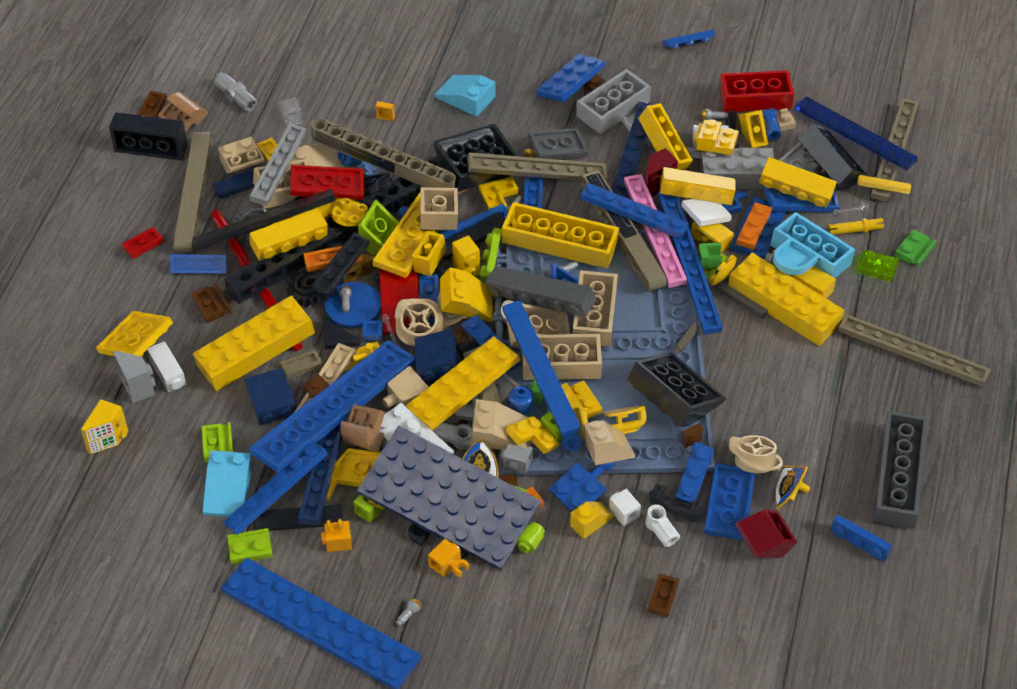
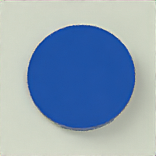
M348 282L337 286L338 291L333 292L334 297L329 296V301H325V311L328 319L341 328H363V321H375L381 311V297L372 286L361 282ZM343 286L349 287L352 291L349 298L350 309L348 313L343 312L342 299L339 295V289Z

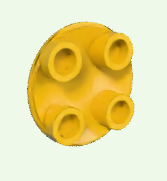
M343 198L340 200V203L333 207L331 216L336 223L342 226L354 227L360 224L368 208L365 204Z
M732 254L726 262L724 261L717 268L718 273L714 274L708 280V283L714 286L724 281L733 271L737 257Z

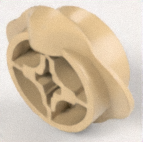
M425 298L403 299L399 301L395 311L396 333L403 343L415 346L414 338L443 331V314L436 302ZM430 316L435 320L432 328L428 323ZM406 317L411 322L408 329L404 326Z
M749 435L742 438L730 437L729 449L735 454V464L740 469L751 473L780 472L782 470L783 460L776 454L777 446L772 440L757 435Z

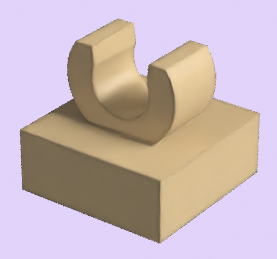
M787 108L780 110V114H776L777 123L781 131L796 127V122Z

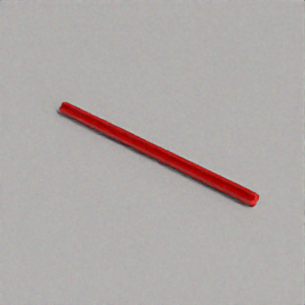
M218 209L210 213L218 229L228 225ZM236 237L226 240L242 267L252 263ZM268 288L259 292L268 309L277 304ZM298 342L292 348L297 352L303 348L301 342Z

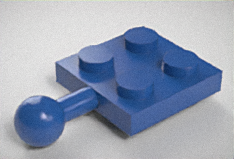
M577 462L549 488V492L570 512L586 501L596 502L607 492V488L596 478L603 471L611 470L615 462L600 464L591 473Z

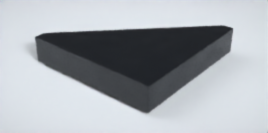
M322 318L325 350L335 349L338 343L348 347L360 346L358 338L326 318Z

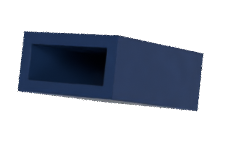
M451 328L414 338L416 372L425 383L439 380L459 364L457 340Z
M282 368L244 378L246 391L259 426L288 418L295 412L296 403Z

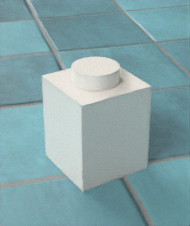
M625 489L611 496L609 510L625 526L640 517L641 505Z

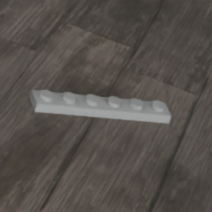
M289 123L250 195V201L265 206L268 205L306 134V128Z

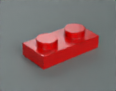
M152 227L122 243V247L134 259L162 244L164 240L159 232Z

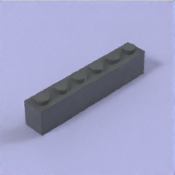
M499 266L494 267L485 281L489 293L495 297L520 300L525 304H534L542 308L547 307L560 312L572 313L573 315L587 316L597 300L590 286Z

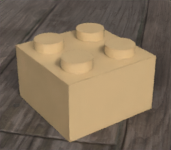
M421 187L420 229L457 230V188Z

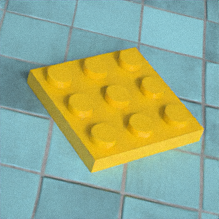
M132 311L96 349L100 354L114 356V351H120L142 357L143 353L150 346L154 345L156 340L168 330L173 321L167 316Z

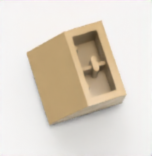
M252 136L218 147L220 161L227 174L265 162Z

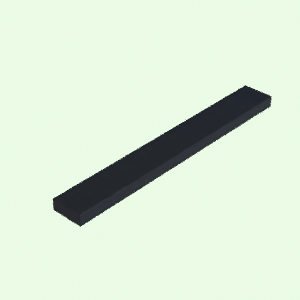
M331 188L194 237V246L196 250H200L326 205L336 200L335 194Z
M499 212L445 239L446 252L442 259L447 260L453 257L452 242L469 235L472 241L478 244L486 240L487 234L491 233L494 228L502 229L505 218ZM380 273L373 276V280L380 288Z

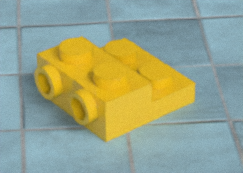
M704 120L703 123H699L694 142L697 143V150L732 155L739 131L731 128H721L722 122Z
M584 380L571 386L567 383L561 385L577 420V407L589 409L587 411V419L602 413V406Z

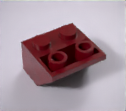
M666 148L650 155L645 184L651 197L658 195V192H660L663 168L677 169L678 161Z
M764 509L735 524L755 558H783L798 543L778 510Z

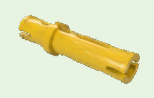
M864 218L861 221L828 224L827 229L830 230L829 233L832 235L861 231L867 233L869 230L884 229V224H880L884 221L883 218L871 220Z

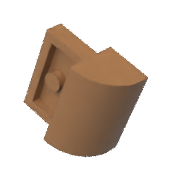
M176 92L167 98L169 103L158 116L165 119L184 121L186 132L193 123L198 125L207 116L208 112L185 94Z
M353 404L348 422H341L340 431L344 442L353 447L379 453L385 434L379 430L385 412Z

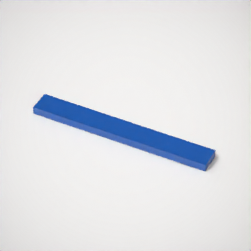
M521 301L502 306L503 313L561 436L580 431L581 426Z

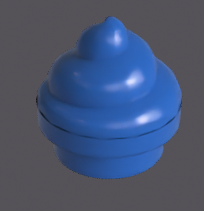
M574 432L563 436V446L571 451L579 449L582 445L580 433Z

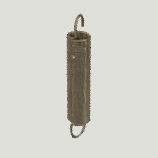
M697 323L690 326L675 346L676 353L678 351L682 352L699 330V326L696 325Z

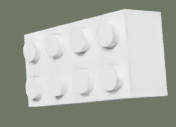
M402 403L384 415L379 430L385 433L381 444L383 449L399 425L454 454V451Z

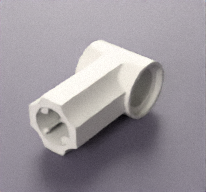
M660 505L649 507L645 520L646 527L654 531L664 547L674 545L680 539V535L666 517L665 509Z

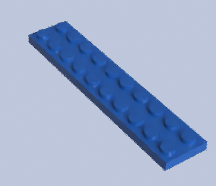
M388 340L249 447L250 454L279 473L294 458H298L307 446L313 442L317 443L341 424L342 421L346 420L350 416L353 404L365 405L385 389L388 382L407 367H413L416 364L415 356Z
M248 558L241 563L221 588L222 593L392 689H399L421 660V654Z

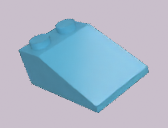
M452 75L434 94V97L477 117L495 98V81L482 75Z
M210 452L206 474L203 515L230 516L245 503L253 471L250 453Z

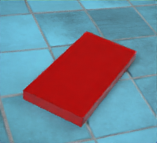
M291 165L290 196L309 197L332 188L335 198L363 200L364 169Z
M414 268L407 278L379 269L383 335H397L395 311L399 301L403 299H419L418 278ZM406 317L404 326L408 329L411 322Z

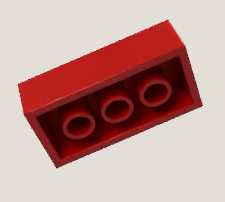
M789 70L722 73L720 75L719 92L724 113L729 110L744 112L772 108L775 110L792 109L794 90Z

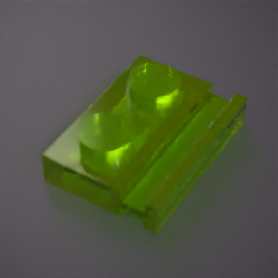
M863 249L856 273L893 282L899 258Z

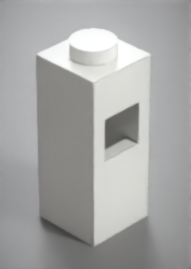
M165 341L147 349L149 360L168 392L186 385L184 373Z

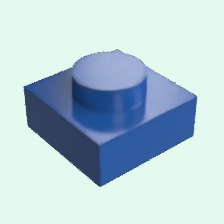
M363 321V340H382V321Z

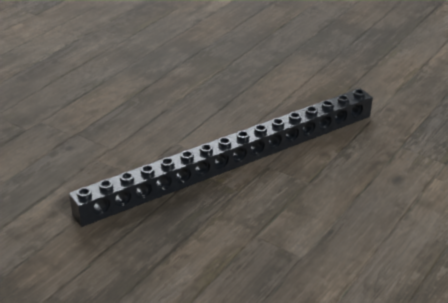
M438 155L427 161L443 169ZM399 177L393 180L390 186L363 197V200H359L358 203L365 204L369 210L372 203L377 200L392 215L401 207L414 202L423 186ZM330 217L325 220L328 225L327 236L320 240L311 241L304 246L292 248L287 252L278 253L271 258L256 260L224 279L225 290L238 304H241L304 267L306 264L303 253L337 247L346 242L354 232L359 234L358 226H342Z

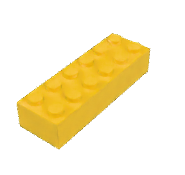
M515 202L512 203L502 226V243L607 269L619 238V227Z
M751 253L730 273L728 284L730 287L767 309L769 315L819 347L842 322L844 309L788 274L780 271L754 253Z
M291 295L195 351L193 356L197 367L217 392L296 345L298 342L313 335L315 331L312 320Z

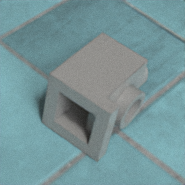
M508 444L507 448L504 447L500 456V459L503 460V468L526 474L532 461V447L528 446V449H525L518 445Z

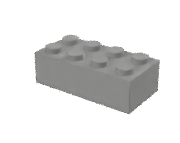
M626 69L578 100L576 116L599 134H602L620 122L624 117L635 112L640 101L650 102L651 86Z
M734 148L732 155L701 151L700 170L703 174L735 179V189H764L759 180L768 157L774 159L773 148Z

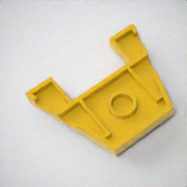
M348 448L335 463L326 501H330L336 484L359 487L377 460L380 452ZM368 500V503L374 506L375 508L385 509L380 505Z

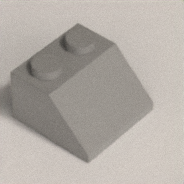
M114 351L113 354L119 377L132 403L155 395L153 387L156 384L152 376L153 371L150 364H145L140 356Z

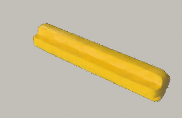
M859 175L857 185L904 194H909L911 191L910 183Z

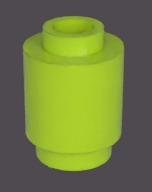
M532 522L526 526L518 537L517 545L523 553H533L544 538L545 530L540 524Z

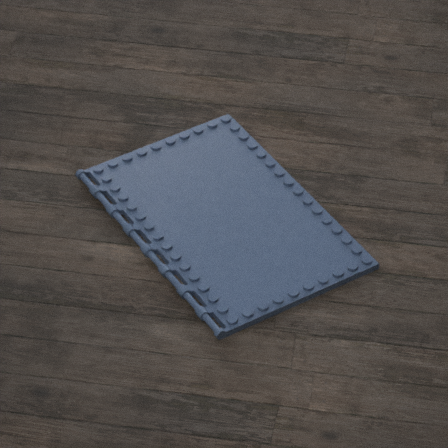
M636 228L657 261L644 229ZM668 235L671 244L675 250L671 235ZM499 242L495 266L507 267L508 269L550 278L551 263L564 266L575 261L506 244V254H501ZM617 244L608 269L576 261L578 266L569 271L570 274L578 279L580 271L618 274L611 347L601 346V379H560L559 382L561 385L567 383L571 386L583 380L603 408L601 414L587 419L588 423L604 420L608 424H615L616 417L604 416L605 411L645 406V424L636 432L624 434L635 454V458L615 461V465L611 470L603 471L601 474L685 472L694 446L684 448L681 444L682 431L699 423L703 427V436L700 444L713 448L709 413L692 425L678 426L657 405L649 401L642 392L635 389L627 378L636 361L668 352L675 354V346L690 326L699 322L687 284L668 288L667 285L648 292ZM495 297L493 324L495 325L496 336L508 348L519 355L521 362L520 366L507 373V375L521 386L529 387L535 380H523L522 351L520 348L511 346L510 337L509 340H503V325L507 324V319L503 318L501 314L502 297ZM565 312L568 317L570 333L573 334L575 315ZM699 328L682 352L678 351L676 356L705 380ZM534 400L532 411L525 416L529 418L535 416L541 422V417L549 413L550 410L545 401L539 404ZM637 412L630 413L628 417L622 418V423L638 420ZM583 438L582 445L575 451L566 449L562 441H560L557 449L543 454L531 441L532 461L526 474L503 468V460L500 459L502 450L499 449V475H564L577 462L591 473L598 465H595ZM714 452L706 472H714Z

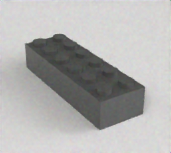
M893 411L887 412L883 431L873 522L910 529L915 528L919 513L928 417Z

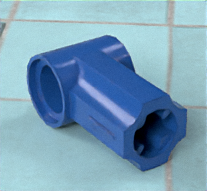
M774 108L762 110L767 139L776 141L781 137L782 133L777 123L776 111Z

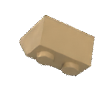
M604 420L584 424L585 445L595 465L635 458V454L623 432Z

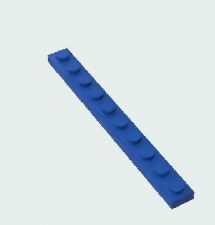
M658 192V199L663 213L687 222L679 197ZM688 226L682 239L673 236L671 238L687 278V286L703 334L722 332L723 326Z

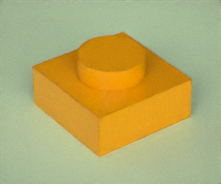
M377 101L376 118L393 121L395 118L394 104Z

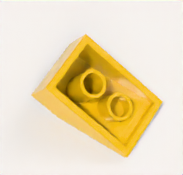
M449 268L440 278L441 311L470 318L477 315L481 320L493 322L492 295L489 293L486 284L467 271Z

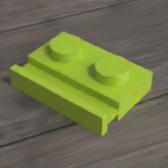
M230 422L227 425L212 424L202 426L205 463L209 461L211 451L233 452Z
M268 528L242 532L238 535H227L231 565L242 563L246 558L252 561L273 558Z

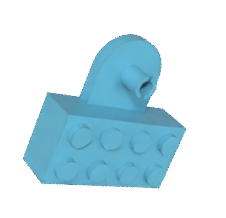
M797 212L774 229L770 244L776 249L773 257L775 266L791 277L792 275L803 274L815 266L836 278L851 265L855 253V248Z

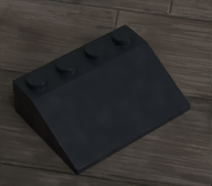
M495 123L433 142L443 169L455 175V188H457L458 192L512 176L469 172L467 159L469 153L519 157Z
M672 352L636 361L627 378L635 389L642 392L649 401L657 405L663 413L667 414L674 420L675 424L681 427L696 423L726 400L725 396Z

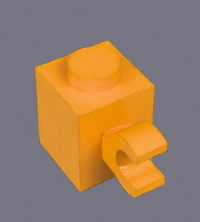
M338 519V522L330 523V520H327L326 524H324L325 532H321L322 545L326 544L327 552L351 550L349 521L342 522L341 519Z
M446 539L428 554L429 566L443 577L451 570L457 577H461L462 571L458 568L469 569V563L461 559L460 548L455 543H450Z

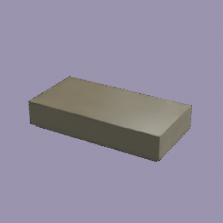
M315 349L281 361L280 367L283 369L288 380L322 368L323 362Z

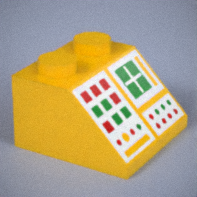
M100 399L81 428L87 453L93 454L117 446L122 438L124 439L127 436L128 427L122 406Z

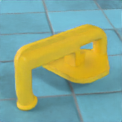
M645 406L625 407L604 412V416L616 417V423L610 425L624 434L636 432L646 422ZM577 407L581 436L585 440L584 424L588 423L587 411L589 409ZM637 412L638 420L622 423V418L628 417L630 413Z

